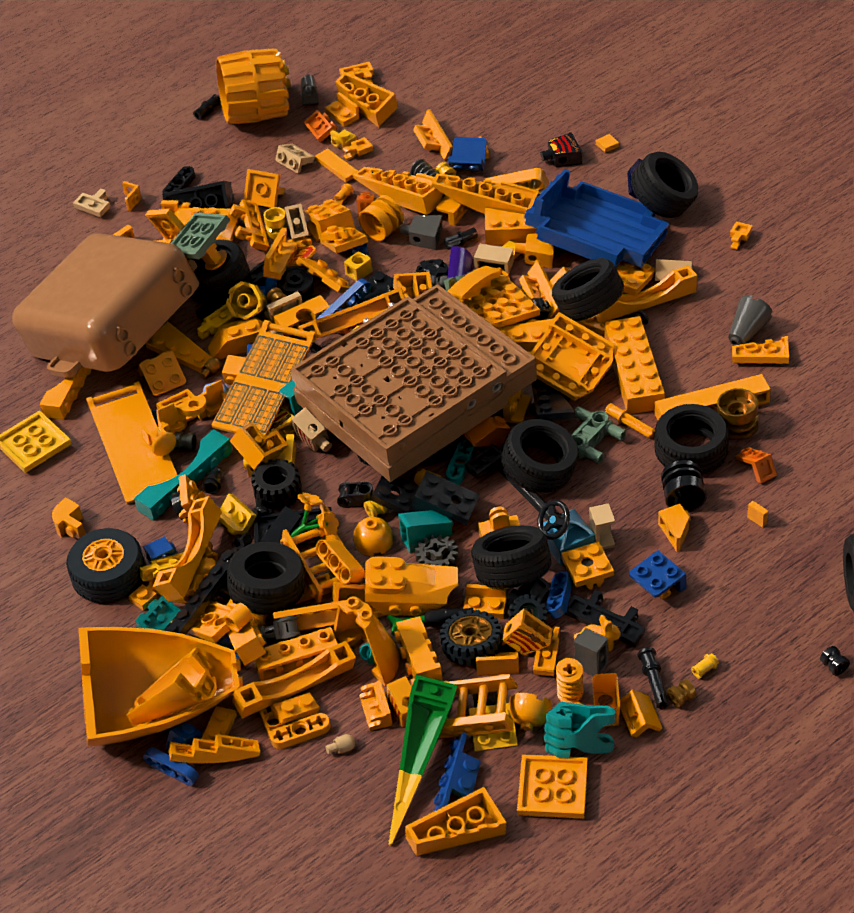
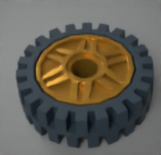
M467 610V614H464L463 611L458 612L459 616L452 615L451 619L448 618L445 624L443 623L441 626L440 640L444 655L446 654L448 659L451 658V661L454 663L458 661L460 665H463L464 662L467 665H472V662L476 664L477 657L495 656L502 648L500 623L497 618L494 619L492 614L488 615L485 611L481 614L480 610H475L474 613L471 610Z

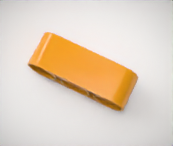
M319 540L317 542V555L341 583L356 584L363 582L365 578L363 567L339 540Z

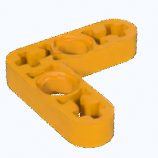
M272 705L270 706L271 712L269 713L266 708L259 711L271 744L276 749H284L324 735L330 730L329 717L323 713H318L289 724L281 725L279 722L272 726L268 722L272 719H277L272 711ZM298 728L306 729L305 733L300 735L296 734L295 731Z

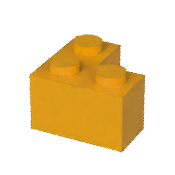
M254 422L241 427L230 440L253 470L257 466L260 467L263 462L267 463L268 460L278 458L288 446V443L277 430L264 436Z

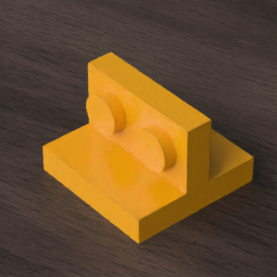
M247 169L243 199L257 203L260 206L276 207L278 194L285 193V188L280 187L281 174Z

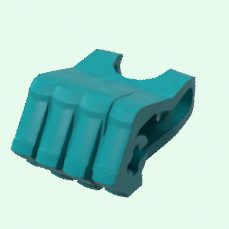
M569 702L557 703L546 714L547 722L544 727L546 732L544 735V741L546 742L545 751L558 758H570L571 747L592 754L612 752L615 746L612 736L598 733V731L605 725L615 722L616 711L609 706H588Z

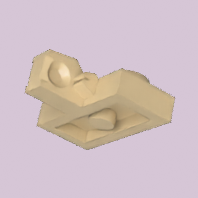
M101 188L92 196L82 193L73 202L74 208L98 217H102L110 208L109 202L106 201L108 198L106 190Z

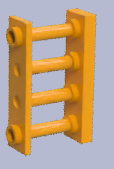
M322 516L318 517L319 523L322 520ZM320 527L291 537L287 529L282 532L280 543L292 548L303 560L305 583L308 592L319 603L321 602L322 591L332 587L333 581L339 580L334 577L318 583L314 575L329 568L324 563L309 568L305 559L317 555L316 547L300 553L296 544L317 536L322 537L323 540H339L341 543L342 541L338 534L326 535L324 529Z
M500 674L493 677L444 681L457 685L455 696H459L457 716L447 719L439 738L458 737L463 732L468 736L513 731L514 722L505 713L507 690L518 689V684L511 675ZM499 691L496 712L485 715L488 692ZM479 693L476 715L465 717L468 695Z

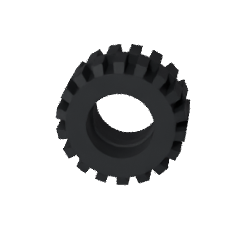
M268 460L267 463H261L260 467L257 466L255 472L252 473L251 482L255 500L263 499L264 507L282 510L281 508L294 505L296 500H299L298 495L302 494L298 468L292 462L288 463V460Z

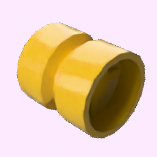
M280 207L267 209L264 213L267 236L275 240L281 228H287L288 234L284 209Z

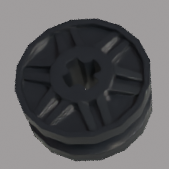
M289 267L285 270L280 280L277 279V288H280L286 296L298 291L302 302L307 301L314 293L313 275L305 268Z

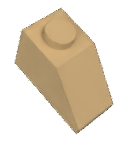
M297 204L285 207L287 224L292 240L308 237L309 234L302 205Z

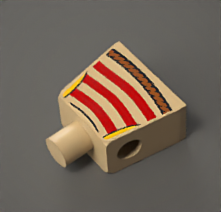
M303 408L291 419L297 437L314 452L320 448L327 452L332 447L325 427L306 408Z

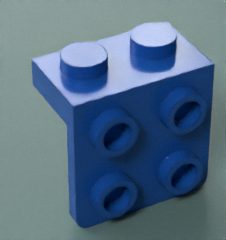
M455 137L452 156H449L448 159L450 167L457 171H484L487 140L485 138Z
M659 550L629 571V576L655 598L672 586L680 593L687 588L686 573Z

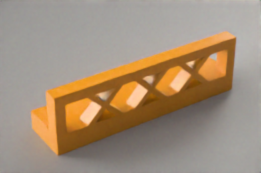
M281 228L264 258L263 277L280 280L297 251L298 243L286 241L287 228Z
M343 601L273 612V617L279 620L280 618L298 615L296 621L299 631L334 626L338 604Z

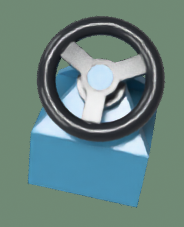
M551 500L541 508L537 518V526L547 536L549 550L560 565L564 564L561 559L562 552L595 543L594 532L575 508L569 510L567 505L560 500ZM555 506H559L563 510V514L557 513ZM549 509L550 516L547 521L543 522L544 515Z

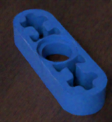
M560 571L552 578L546 610L552 618L563 616L568 608L573 581L567 571Z
M150 747L143 755V759L148 765L188 786H192L199 778V774L194 768L183 762L170 761L168 754L154 747Z

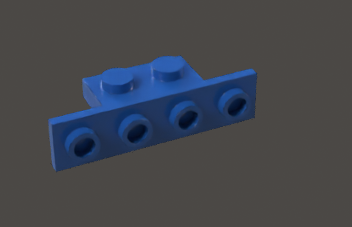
M464 732L458 738H454L449 746L451 753L444 764L446 768L445 774H443L439 781L441 788L434 799V804L436 805L434 812L448 805L451 793L462 798L473 792L481 761L462 752L467 734Z

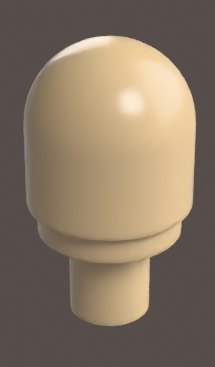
M349 734L336 737L332 744L325 746L328 754L335 751L338 754L351 751L355 747V739Z

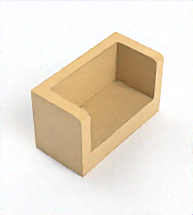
M479 244L474 256L475 269L480 268L482 262L504 265L505 272L509 274L514 263V251L512 248Z
M609 503L589 507L590 529L595 534V542L599 541L603 550L615 547L611 534V524L615 523V519Z

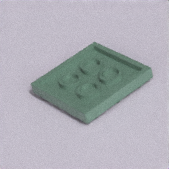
M195 213L171 244L178 246L186 258L200 259L206 254V250L210 245L215 243L217 236L226 229L230 218L222 214Z

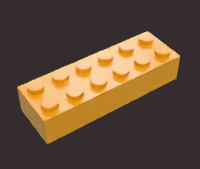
M641 317L604 322V338L614 343L612 365L628 414L655 411V401L665 399V392Z

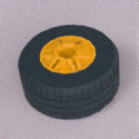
M104 528L91 531L77 540L69 551L66 565L71 583L77 594L95 603H112L128 597L140 586L142 580L139 567L145 566V561L140 544L134 536L119 529Z

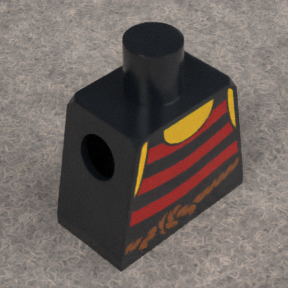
M572 132L549 140L548 150L540 152L542 161L552 160L555 167L582 164V151Z

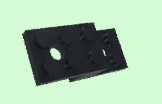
M426 471L420 485L401 477L389 482L381 476L370 500L400 514L433 510L467 526L480 495ZM391 491H395V492H397L399 495H395V494H393ZM451 500H455V501H457L459 504H455V503H453Z

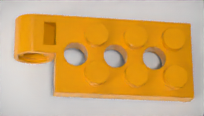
M211 601L188 631V634L216 643L229 630L239 632L253 619V614L242 603L235 604L231 602L228 604L229 606Z

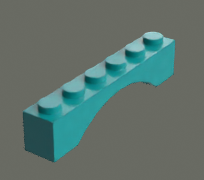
M214 429L200 440L197 456L183 472L168 481L147 486L134 498L137 511L153 521L172 505L171 495L177 492L179 477L186 474L195 483L202 480L206 474L233 452L230 438Z

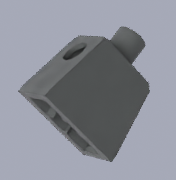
M442 215L414 216L411 225L402 224L401 234L409 235L411 245L436 250L443 229Z

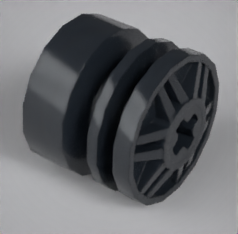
M681 460L675 461L663 469L661 481L668 508L681 504L684 510L692 512L704 505L707 494L705 484L703 483L702 470L698 464L693 461Z

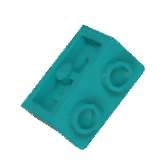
M162 595L158 600L154 599L147 607L149 611L146 614L142 612L135 620L137 623L135 628L164 631L171 624V621L176 618L177 613L181 609L172 602H168Z

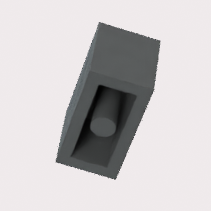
M585 628L574 640V658L582 664L584 672L594 676L601 674L608 664V638Z

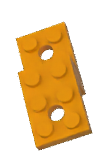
M333 199L323 202L324 204L319 206H309L308 210L303 211L305 218L316 225L320 243L336 254L368 243L367 236L355 229L350 209ZM334 225L344 228L352 227L354 232L347 239L339 238L337 240L323 241L321 234L327 230L326 228Z

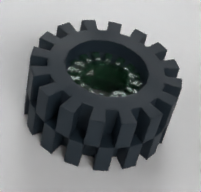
M529 594L520 596L509 607L508 621L522 609H525L527 611L530 610L532 615L544 622L547 619L545 617L547 614V610L544 609L545 604L540 602V598L536 599L535 595L529 596Z

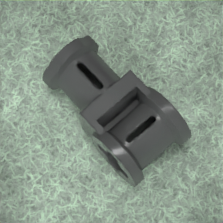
M298 615L280 618L277 621H273V625L260 626V632L265 642L269 643L273 639L285 640L301 636L296 621Z

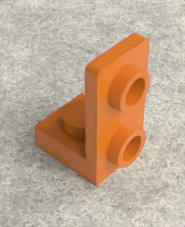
M369 191L360 192V195H357L358 216L362 210L374 201V194H370Z
M748 447L735 455L736 460L752 464L758 483H763L777 476L771 454Z

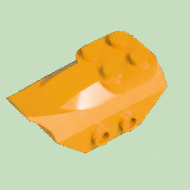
M371 557L365 561V602L384 615L423 616L429 610L439 609L446 605L448 595L458 586V567L406 563L398 557Z

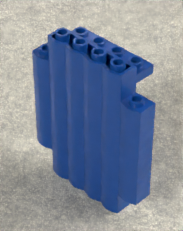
M566 169L557 174L555 180L551 181L546 189H543L541 195L535 198L532 207L525 212V224L537 228L538 240L591 260L597 258L608 259L613 262L615 268L621 260L642 267L653 252L657 250L660 243L664 241L669 227L668 222L655 218V213L638 201L583 181L573 188L568 186L571 171Z

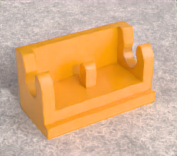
M381 680L362 686L361 691L365 693L360 694V700L369 730L373 731L392 726L391 712Z

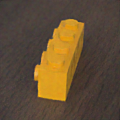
M332 628L320 629L316 632L264 647L266 654L254 660L260 681L270 680L287 674L310 662L328 648L337 645L338 643Z

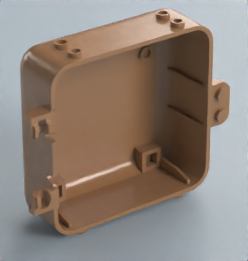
M101 233L91 234L17 305L12 314V323L33 357L51 360L47 365L51 375L72 378L82 367L105 372L113 371L125 365L177 309L192 296L199 286V281L194 273L198 266L194 260H187L183 251L175 244Z

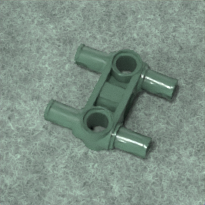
M578 406L574 410L576 418L583 421V423L572 434L579 450L578 459L588 458L597 464H601L604 460V453L594 449V447L606 435L613 436L622 441L626 437L627 431L615 425L608 418L606 412L596 411L591 413Z

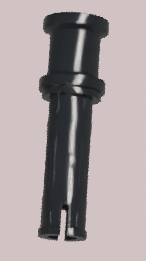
M651 647L644 648L637 654L638 659L643 664V674L648 677L656 707L662 709V703L663 707L666 708L670 703L660 676L661 666L656 660V651Z

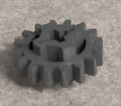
M439 534L438 538L431 535L429 540L425 537L424 543L419 542L418 548H415V558L418 564L455 566V560L459 559L458 546H455V541H449L448 536L443 539L441 534Z

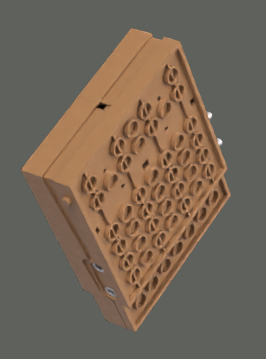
M438 284L414 299L407 296L396 304L390 302L388 309L372 319L365 318L363 320L364 324L290 369L292 380L296 384L293 388L295 401L302 408H306L323 426L389 482H392L509 405L508 398L537 380L536 358Z

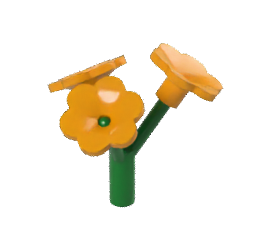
M309 493L299 494L298 499L305 503V513L302 524L290 536L294 537L304 533L306 530L319 527L324 529L326 535L337 534L339 521L335 518L334 512L330 511L322 503L323 500L319 499V496ZM320 504L322 513L317 515L316 519L306 523L312 506ZM322 516V520L318 524H315L318 522V517Z

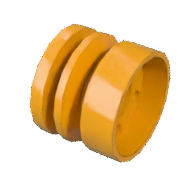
M381 195L359 213L358 221L366 235L375 241H383L392 231L403 224L404 213L395 200L386 195Z

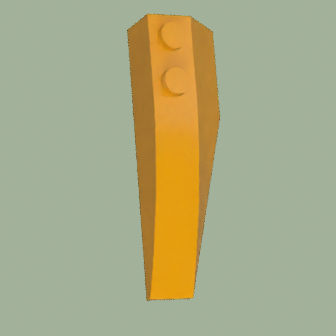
M363 167L353 174L354 179L379 196L386 195L391 197L399 206L425 215L432 213L436 209L443 196L442 192L431 186L435 177L422 173H417L415 176L405 171L402 174H397L396 170L383 172L382 169Z
M438 173L431 183L432 187L446 196L485 214V208L525 214L527 209L532 207L535 198L539 196L538 190L501 181V184H497L485 179V182L475 181V178L471 177L460 179L459 176Z

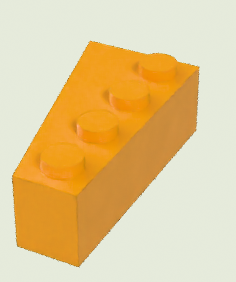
M344 72L335 81L337 91L347 96L353 103H356L359 107V112L378 128L398 108L396 95L389 90L347 72Z
M553 319L498 328V330L527 352H531L548 330L549 324Z
M418 616L396 622L397 631L394 632L397 644L401 643L402 647H399L402 659L407 660L405 668L407 674L412 675L413 679H410L411 686L413 685L415 675L443 681L441 665L437 662L436 653L432 649L431 641L428 639L421 617Z
M482 787L405 826L406 839L415 855L419 856L505 835L506 821L486 789Z

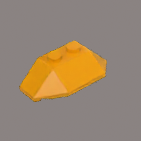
M254 316L248 320L242 319L220 325L208 346L210 356L220 360L227 358L228 355H238L247 352V344L255 342L264 321Z

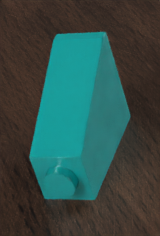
M433 510L401 513L398 515L401 541L410 554L415 552L419 542L424 543L425 537L429 540L431 535L438 538L439 534H441L443 539L447 536H452V526H454L452 519Z

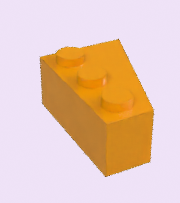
M485 208L486 245H505L509 240L514 243H526L527 235L536 234L537 228L525 224V214Z
M430 272L394 274L393 288L395 290L401 287L405 298L409 296L414 299L432 288Z

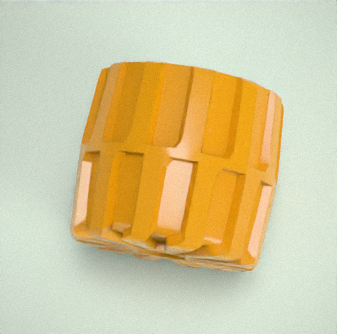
M278 49L247 50L217 57L218 89L227 124L253 123L287 116L289 110L287 99L289 95L285 87L287 79L284 73L283 60Z

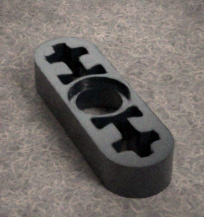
M191 166L181 168L166 185L162 193L186 189L196 177L194 168Z

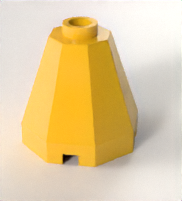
M241 281L229 289L228 294L230 295L229 299L227 298L226 304L232 316L248 320L266 308V297L257 285Z

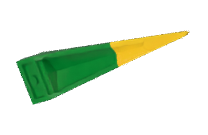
M415 675L409 697L389 846L394 842L452 710L457 691V685Z

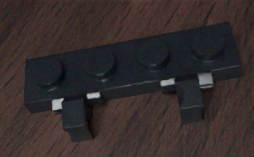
M597 590L593 592L589 599H583L573 594L569 600L565 615L587 625L594 624L600 626V615H604L607 620L619 628L621 633L619 640L636 647L645 633V627L639 625L638 621H636L639 617L638 609L631 606L625 616L617 615L600 606L603 601V593Z

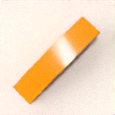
M489 266L477 268L457 281L447 292L460 300L479 296L481 288L490 286L491 279L500 277L501 270Z
M216 734L215 741L193 738L192 745L170 742L168 748L170 761L185 763H221L253 758L260 755L258 740Z

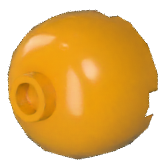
M379 517L362 519L354 530V544L357 551L367 556H374V553L380 552L384 554L393 544V534L389 524Z
M514 693V697L510 696L509 713L514 722L520 725L521 729L532 731L533 728L540 727L547 722L546 714L552 709L553 703L543 697V701L537 699L536 694Z

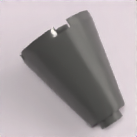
M744 295L740 298L728 335L732 345L746 344L771 320L773 316L771 313L773 311L762 299H752V295Z

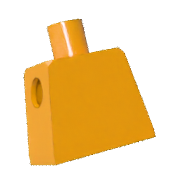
M528 234L526 243H515V253L525 254L526 264L534 265L538 260L541 262L542 267L552 268L554 245L538 240V234Z

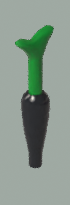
M473 607L465 609H433L420 617L422 622L428 626L445 624V621L448 618L451 619V616L454 614L459 616L458 612L463 611L464 614H467V610H471L474 613ZM388 615V621L392 625V635L397 631L396 622L411 618L401 619Z

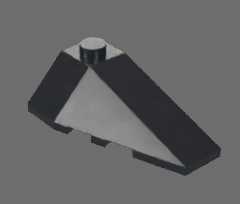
M228 181L162 193L163 200H178L179 205L188 202L190 203L189 208L214 207L216 209H231L234 200L232 185Z

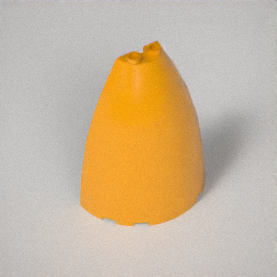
M127 627L78 628L87 747L119 743L162 732L189 721L232 695L234 690L243 687L242 676L238 677L237 671H241L240 658L236 659L235 650L188 635L157 629ZM198 647L212 668L209 670L211 677L216 678L217 689L215 695L206 702L134 726L126 715L132 707H135L134 702L189 652Z

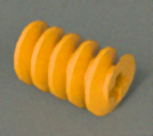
M565 658L559 661L556 666L557 697L561 702H578L584 693L583 667L578 660Z

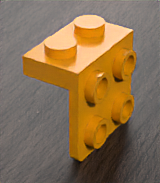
M173 351L163 352L157 355L156 358L146 359L139 364L138 372L141 377L144 376L152 395L155 397L186 384V378Z

